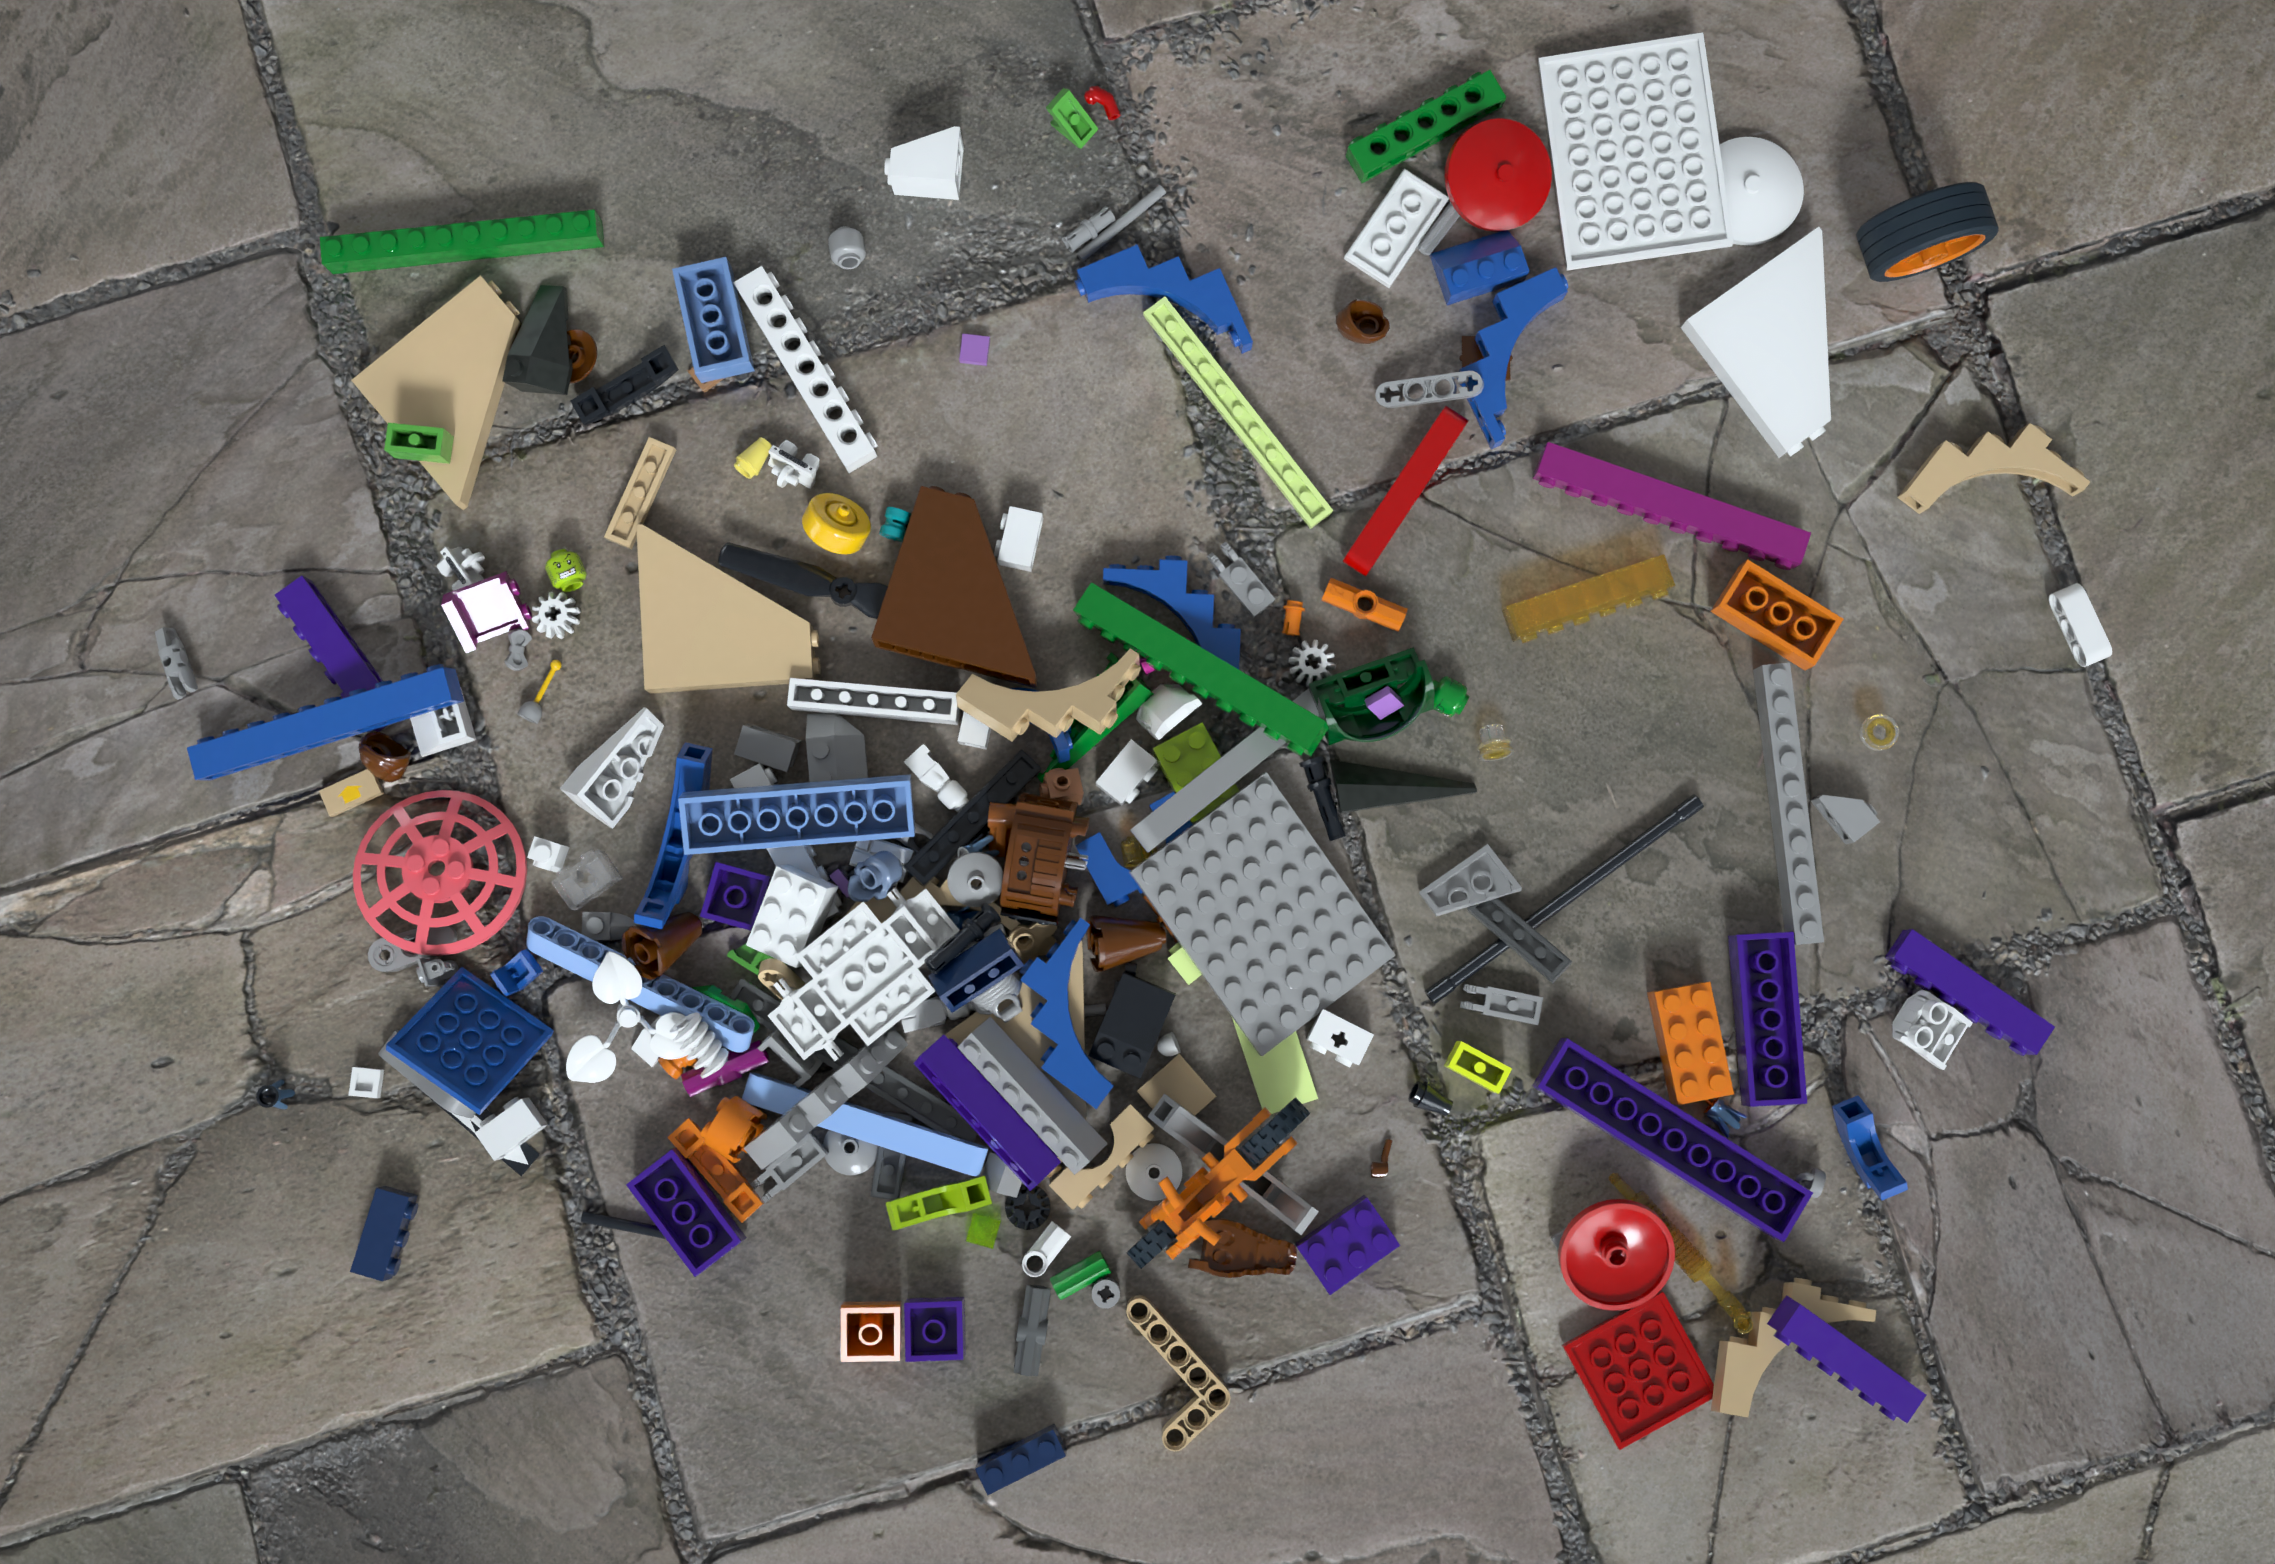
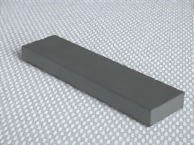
M1498 898L1467 908L1471 915L1552 984L1572 964V961Z

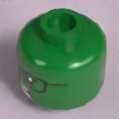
M1449 676L1442 677L1439 682L1433 680L1435 691L1434 710L1447 717H1452L1455 713L1460 715L1470 697L1467 695V687Z

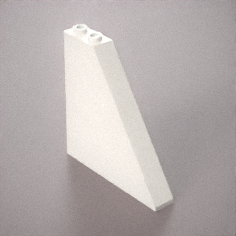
M1818 227L1691 316L1681 327L1778 458L1786 453L1792 456L1804 447L1801 442L1808 437L1812 441L1826 431L1823 426L1831 421L1822 230Z

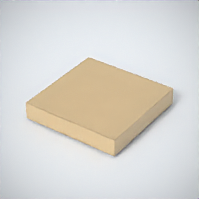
M1180 1054L1174 1057L1137 1090L1152 1109L1162 1096L1166 1094L1194 1116L1217 1097Z

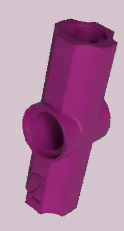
M761 1040L751 1043L746 1051H728V1060L724 1066L708 1077L701 1078L700 1076L705 1069L704 1067L694 1068L682 1074V1083L689 1096L693 1097L717 1085L720 1087L743 1077L742 1074L769 1063L770 1060L766 1049L762 1052L758 1049L762 1044Z

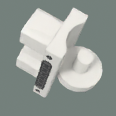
M785 440L779 447L773 445L769 450L770 459L768 465L773 468L771 473L778 476L777 485L783 488L787 483L796 486L799 482L811 489L815 484L819 458L810 453L806 454L802 461L797 459L795 455L798 448L788 440Z
M445 547L440 551L443 558L436 566L445 577H451L455 573L459 578L452 585L453 591L484 580L481 576L484 569L480 565L485 560L482 552L472 554L469 548L463 550L462 547L454 549Z

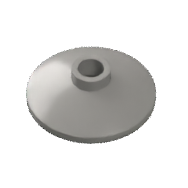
M970 852L956 859L949 869L947 877L949 891L958 902L966 906L981 907L984 903L990 904L1001 893L1003 869L995 858L986 853ZM979 879L982 883L980 886L974 887L971 885V881Z
M828 1130L823 1142L824 1148L829 1153L825 1156V1159L838 1173L858 1175L870 1169L876 1162L878 1145ZM847 1142H852L855 1145L854 1152L849 1153L846 1151L845 1145Z

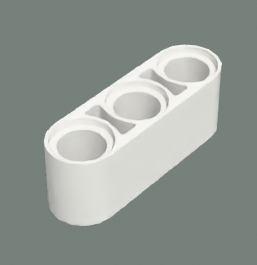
M2075 583L2049 595L2050 607L2075 660L2080 666H2089L2112 655L2110 642L2086 591L2080 584Z

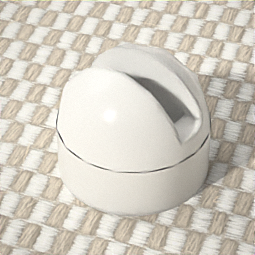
M1173 1032L1165 1034L1159 1039L1157 1047L1162 1055L1174 1056L1181 1053Z

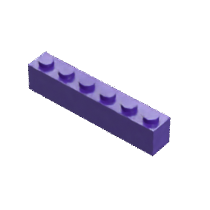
M300 576L275 594L279 601L278 609L286 618L290 617L295 624L293 630L303 641L307 640L311 646L308 650L312 657L318 663L322 662L327 669L324 671L327 678L334 685L338 684L343 691L340 693L342 699L349 697V692L365 688L369 691L375 689L376 683L383 682L312 580ZM387 726L374 729V731L380 732L382 729H384V728L387 727Z
M1913 929L1903 930L1885 956L1887 960L1892 962L1890 966L1903 975L1908 973L1914 977V983L1926 991L1933 990L1939 995L1938 999L1951 1007L1956 1006L1962 1010V1015L1971 1022H1979L1986 1027L1985 1032L1998 1040L2003 1038L2010 1043L2009 1048L2021 1056L2025 1054L2037 1055L2055 1028L2048 1021Z
M942 1035L913 1064L1031 1191L1061 1161L1049 1146L1045 1145L1038 1137L1037 1133L1023 1121L1014 1108L1000 1096L991 1083L979 1073L980 1071L957 1048L959 1046L957 1042Z
M1787 1295L1767 1323L1776 1330L1773 1336L1787 1346L1791 1342L1796 1344L1797 1348L1795 1351L1808 1361L1812 1357L1819 1361L1816 1365L1829 1376H1832L1834 1372L1840 1376L1837 1380L1839 1383L1851 1391L1855 1387L1859 1389L1860 1393L1858 1396L1872 1406L1876 1402L1880 1404L1879 1411L1893 1421L1898 1417L1908 1423L1926 1397V1394Z

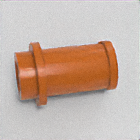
M1287 600L1286 605L1283 606V609L1286 611L1282 634L1300 636L1302 612H1305L1303 602Z

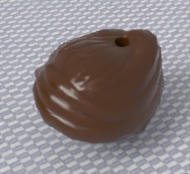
M1355 299L1336 316L1338 331L1344 338L1355 343H1375L1384 338L1390 329V323L1384 317L1382 308L1368 300Z
M381 732L367 733L361 738L358 747L360 759L363 765L375 777L387 783H392L404 776L410 761L411 753L409 750Z

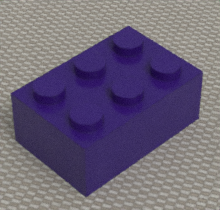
M1365 1195L1295 1243V1246L1329 1295L1401 1246Z

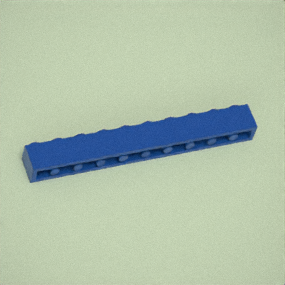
M443 664L427 667V672L420 675L417 672L400 676V681L394 683L391 680L375 684V689L369 691L365 688L349 692V697L343 699L341 697L328 698L324 700V705L318 707L306 705L298 708L299 713L292 715L290 713L277 714L273 716V721L267 723L265 721H256L247 724L248 729L241 731L239 728L222 732V737L216 739L214 736L198 739L197 745L187 747L195 780H214L464 702L456 669L446 668Z

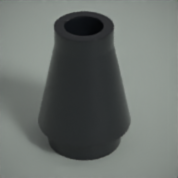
M1417 1081L1412 1087L1408 1098L1415 1108L1440 1113L1444 1116L1449 1114L1453 1106L1452 1100L1445 1097L1426 1081L1424 1083Z

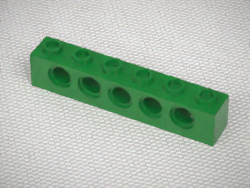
M1491 70L1483 74L1477 72L1459 87L1457 84L1446 89L1442 96L1436 99L1431 97L1420 104V108L1412 112L1410 110L1404 111L1396 118V121L1388 125L1387 123L1380 124L1372 131V134L1363 137V135L1356 137L1349 143L1346 158L1362 184L1501 109L1506 100V95ZM1473 96L1477 99V102L1471 103L1465 97ZM1442 109H1451L1454 114L1446 115L1442 112ZM1426 121L1431 127L1422 128L1418 122ZM1403 134L1407 140L1399 141L1394 135ZM1374 146H1378L1382 148L1384 152L1381 154H1376L1371 150V148Z

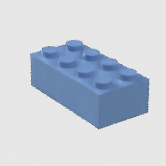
M727 257L672 269L694 372L699 381L705 383L755 371L737 288L733 283L735 282L733 270Z

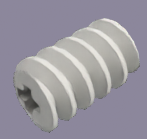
M692 1013L677 1022L671 1028L670 1033L678 1032L673 1041L675 1043L682 1040L685 1041L680 1050L683 1052L691 1049L687 1059L689 1061L695 1058L698 1059L693 1067L695 1069L704 1067L705 1069L700 1076L705 1078L724 1066L728 1060L729 1052L725 1048H721L722 1043L719 1039H714L715 1033L713 1031H707L709 1025L706 1022H700L702 1016L699 1013Z

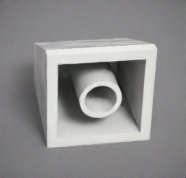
M954 126L891 148L890 158L885 159V175H888V185H892L894 195L959 200L964 152L960 127Z

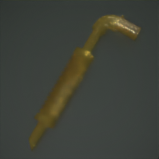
M1612 1173L1609 1176V1181L1627 1200L1636 1201L1649 1207L1664 1221L1673 1238L1675 1263L1687 1274L1692 1282L1695 1283L1701 1280L1718 1298L1717 1303L1730 1316L1734 1323L1733 1326L1735 1329H1738L1739 1333L1745 1334L1750 1332L1753 1328V1321L1750 1318L1752 1316L1751 1312H1747L1739 1300L1730 1291H1726L1709 1273L1712 1268L1710 1262L1704 1259L1699 1250L1692 1246V1243L1661 1212V1209L1653 1203L1652 1199H1649V1196L1643 1190L1635 1193L1619 1174Z

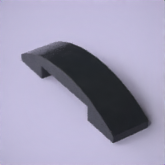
M663 345L641 358L642 363L600 388L592 387L570 400L583 425L593 423L620 411L646 396L673 376L679 369L667 347Z

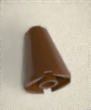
M684 912L669 916L662 929L641 924L632 926L622 936L624 954L627 959L629 957L633 959L636 964L634 966L642 977L650 980L660 977L701 935L702 922L693 913Z
M1099 915L1089 916L1090 920L1087 921L1090 924L1086 932L1088 950H1092L1095 958H1090L1095 972H1102L1159 951L1162 948V944L1166 943L1165 929L1160 927L1158 922Z

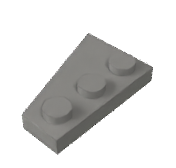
M1487 844L1422 889L1419 894L1437 917L1522 891V887Z

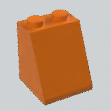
M902 1301L843 1302L841 1305V1362L900 1361Z

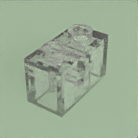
M591 849L579 857L581 860L573 867L568 865L556 873L557 878L552 881V884L570 910H579L623 879L603 850L597 849L595 851ZM584 872L591 874L588 876L589 883L581 882L584 879Z

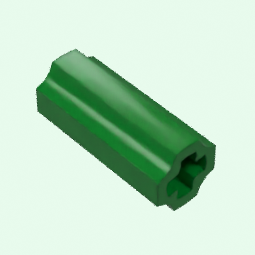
M1099 1250L1050 1277V1281L1059 1299L1063 1300L1110 1274L1111 1270Z

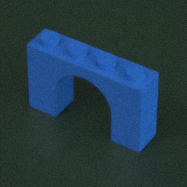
M1175 792L1150 804L1151 812L1175 795ZM1188 820L1165 839L1166 844L1192 826L1191 821ZM1100 832L1075 845L1079 854L1088 856V860H1082L1088 862L1086 867L1108 906L1114 904L1116 908L1130 900L1128 895L1136 890L1140 894L1143 893L1130 875L1129 871L1131 870L1124 868L1115 860Z

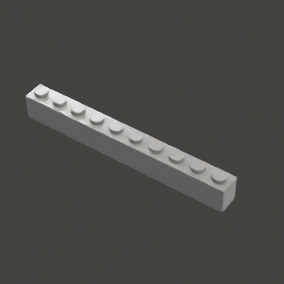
M1790 663L1761 665L1754 669L1753 673L1785 932H1794L1795 945L1823 943L1824 936Z

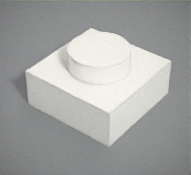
M352 1067L349 1096L380 1098L384 1070Z

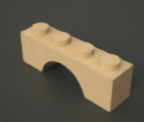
M1131 1103L1110 1123L1114 1134V1146L1111 1154L1104 1162L1094 1167H1083L1075 1175L1066 1167L1049 1184L1072 1210L1077 1206L1082 1209L1093 1198L1090 1193L1097 1186L1102 1189L1114 1177L1111 1172L1118 1165L1123 1168L1134 1157L1131 1152L1138 1145L1143 1148L1154 1137L1151 1133L1154 1127Z

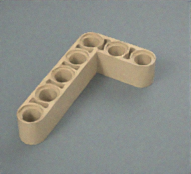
M1135 1295L1127 1302V1317L1196 1393L1162 1429L1164 1446L1170 1451H1180L1227 1408L1231 1399L1229 1389L1154 1304L1145 1296ZM1140 1302L1146 1305L1147 1312L1141 1317L1133 1315L1131 1307L1135 1303ZM1161 1324L1167 1329L1165 1336L1162 1338L1152 1336L1150 1331L1154 1325ZM1175 1346H1182L1186 1350V1355L1182 1359L1177 1360L1171 1357L1170 1350ZM1196 1367H1200L1206 1372L1205 1377L1200 1381H1194L1189 1376L1191 1370ZM1214 1389L1224 1391V1399L1217 1403L1211 1401L1209 1398L1211 1391ZM1193 1409H1199L1204 1413V1417L1199 1422H1192L1188 1418L1189 1412ZM1172 1429H1178L1182 1432L1183 1437L1178 1442H1171L1167 1438V1433Z

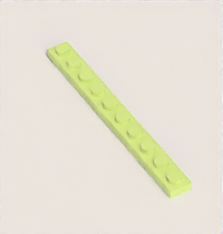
M1163 297L1144 311L1143 316L1308 527L1310 529L1329 516L1333 509L1168 299Z

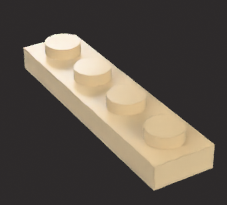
M651 437L648 438L604 537L607 540L632 550L637 539L636 525H643L676 452L674 447Z

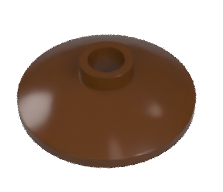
M579 329L567 331L571 340V344L568 345V353L573 365L570 383H576L584 379L592 371L597 359L595 340L589 333Z

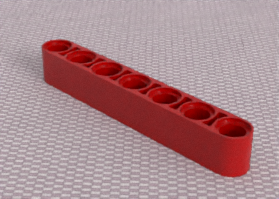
M1448 406L1444 407L1343 560L1345 564L1365 577L1367 576L1467 425L1468 419Z

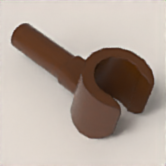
M1390 1139L1385 1140L1381 1162L1371 1163L1372 1178H1383L1388 1173V1156L1392 1145V1140Z

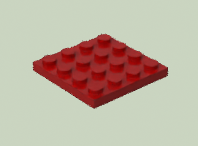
M1659 1291L1647 1302L1634 1308L1626 1309L1562 1344L1566 1355L1619 1450L1713 1398L1714 1383L1663 1291Z

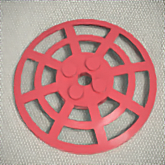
M438 790L424 792L393 805L369 828L360 843L355 857L353 869L354 893L365 920L375 932L390 944L420 955L442 956L456 954L472 949L487 941L501 930L512 917L521 901L526 885V853L522 839L514 825L501 810L490 802L476 795L461 791ZM451 798L446 812L426 813L411 819L404 807L424 799ZM462 801H470L485 808L501 824L485 831L473 820L458 814ZM394 814L401 826L388 838L381 853H365L374 833ZM443 820L439 835L423 838L416 827L428 821ZM457 822L468 827L478 836L462 844L452 838L451 834L454 824ZM406 833L413 845L407 851L405 857L389 855L395 843ZM507 833L512 840L516 854L515 877L498 873V855L492 842ZM485 846L489 858V871L474 868L470 853ZM437 862L444 863L445 870L441 875H431L430 869L433 864ZM362 864L377 865V883L383 897L370 909L365 902L361 888ZM386 866L402 868L404 882L391 892L386 882ZM471 880L486 882L479 896L469 905L462 893L467 889ZM495 884L513 888L501 912L491 923L484 927L475 912L488 900ZM411 892L422 900L420 915L417 916L406 911L397 901ZM452 900L459 910L458 913L450 916L432 918L434 903H445ZM390 907L402 919L418 925L415 942L407 941L392 934L376 918ZM465 920L475 933L468 938L453 943L427 944L430 927H445Z

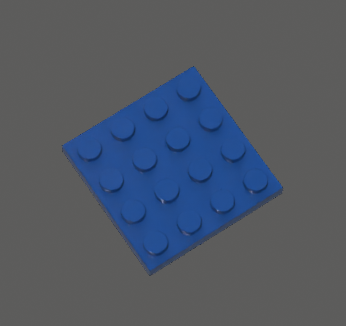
M461 967L386 1044V1051L480 1115L553 1034V1029Z

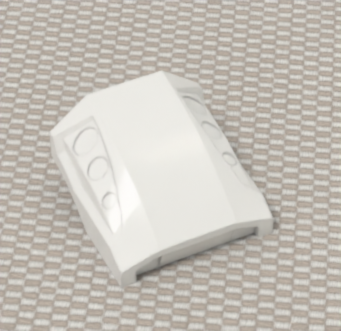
M1160 684L1152 691L1154 695L1138 708L1136 720L1155 739L1160 740L1167 732L1202 705V703L1195 695L1189 694L1179 684Z
M1920 990L1909 997L1903 1004L1892 1023V1033L1894 1039L1914 1050L1932 1065L1945 1070L1947 1066L1945 1063L1967 1027H1970L1973 1022L1930 992Z

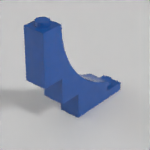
M1135 245L1077 270V280L1074 281L1080 296L1085 295L1088 303L1105 297L1127 294L1147 295L1161 299L1166 297L1168 301L1184 307L1198 316L1217 335L1231 330L1228 332L1234 348L1239 347L1241 354L1252 350V338L1220 268L1189 280L1178 256L1148 269L1138 245Z
M1556 267L1496 293L1492 303L1501 321L1478 331L1475 337V341L1484 359L1459 370V372L1475 371L1483 378L1484 388L1478 396L1467 398L1491 450L1501 446L1505 440L1504 435H1506L1504 425L1500 420H1496V418L1503 415L1507 409L1505 379L1508 362L1516 340L1530 322L1550 306L1562 301L1568 292L1567 280L1563 274H1559ZM1469 377L1467 383L1460 384L1461 387H1467L1469 391H1473V386L1478 385V381H1474L1472 377Z

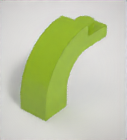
M980 1176L930 1188L885 1203L893 1231L938 1217L971 1211L990 1205L992 1201L985 1176Z

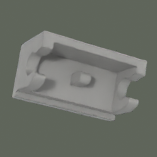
M748 723L742 726L734 755L788 772L790 767L794 765L802 741Z
M778 1028L769 1034L758 1047L762 1052L769 1046L799 1076L798 1080L794 1083L797 1088L809 1080L823 1063L814 1053L803 1060Z

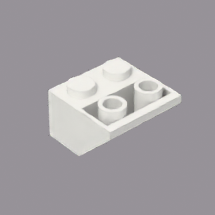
M465 699L464 702L410 718L422 757L476 740Z

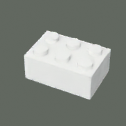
M789 864L776 866L746 945L795 968L803 966L795 956L819 937L838 886Z

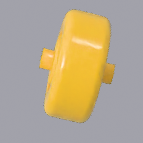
M822 493L816 495L809 502L802 517V526L807 536L818 546L837 554L847 555L859 551L871 531V522L866 512L854 501L838 494Z

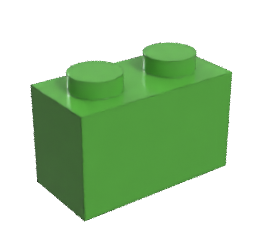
M388 423L384 450L397 459L450 464L454 436L444 428Z

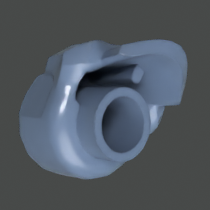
M879 851L865 861L858 862L854 868L855 875L851 876L848 882L849 897L857 902H868L873 897L876 900L886 898L887 894L892 891L893 885L902 877V867L899 859L888 851Z

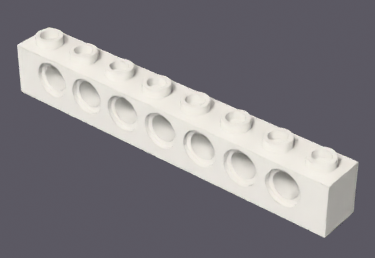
M760 266L733 282L848 473L876 458L877 455L874 448L878 445L870 432L864 434L860 425L863 424V421L856 409L850 411L846 402L849 401V398L842 386L836 388L832 382L835 375L828 363L821 364L818 356L822 355L814 340L807 341L804 333L808 331L799 317L797 319L793 318L790 311L794 308L787 296L779 295L776 288L780 285L773 273L769 272L767 274L763 267ZM766 295L772 296L770 303L760 304L762 297ZM777 319H786V323L782 327L773 326ZM799 341L801 343L796 350H788L787 347L790 342ZM805 364L815 365L810 373L801 372ZM825 386L829 388L826 395H815L819 387ZM835 409L843 411L840 418L835 420L829 418L831 411ZM849 432L856 433L857 437L853 442L847 443L843 441L845 434Z

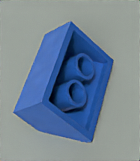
M1508 230L1433 252L1429 255L1446 305L1524 282L1529 273L1521 245Z

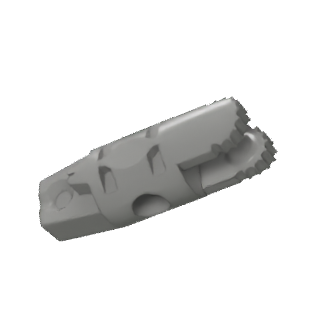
M163 627L155 631L159 649L158 653L172 694L178 700L186 696V690L191 693L196 691L198 686L185 647L175 628Z

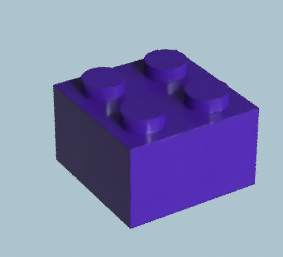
M715 862L700 917L751 931L772 877Z
M965 1298L907 1299L904 1302L905 1362L964 1360L966 1356Z

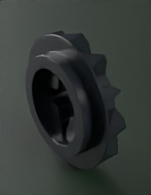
M1022 1184L1017 1198L1007 1196L1005 1202L1007 1218L1015 1227L1031 1230L1040 1227L1047 1220L1050 1213L1048 1195L1039 1186L1034 1187L1030 1191ZM1027 1195H1029L1032 1205L1040 1207V1209L1031 1210L1028 1219H1026L1024 1210L1015 1208V1206L1025 1203Z

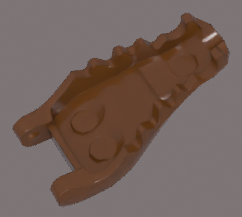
M1207 1219L1203 1223L1219 1234L1221 1238L1214 1246L1203 1239L1201 1258H1189L1188 1268L1225 1278L1262 1275L1266 1273L1290 1275L1296 1265L1297 1249L1291 1242L1271 1238L1239 1222L1226 1219Z

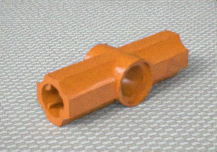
M1330 578L1321 600L1353 613L1358 619H1367L1399 632L1408 610L1376 596L1372 591L1360 590L1334 578ZM1360 599H1367L1370 601L1372 608L1368 611H1363L1358 607L1357 602Z

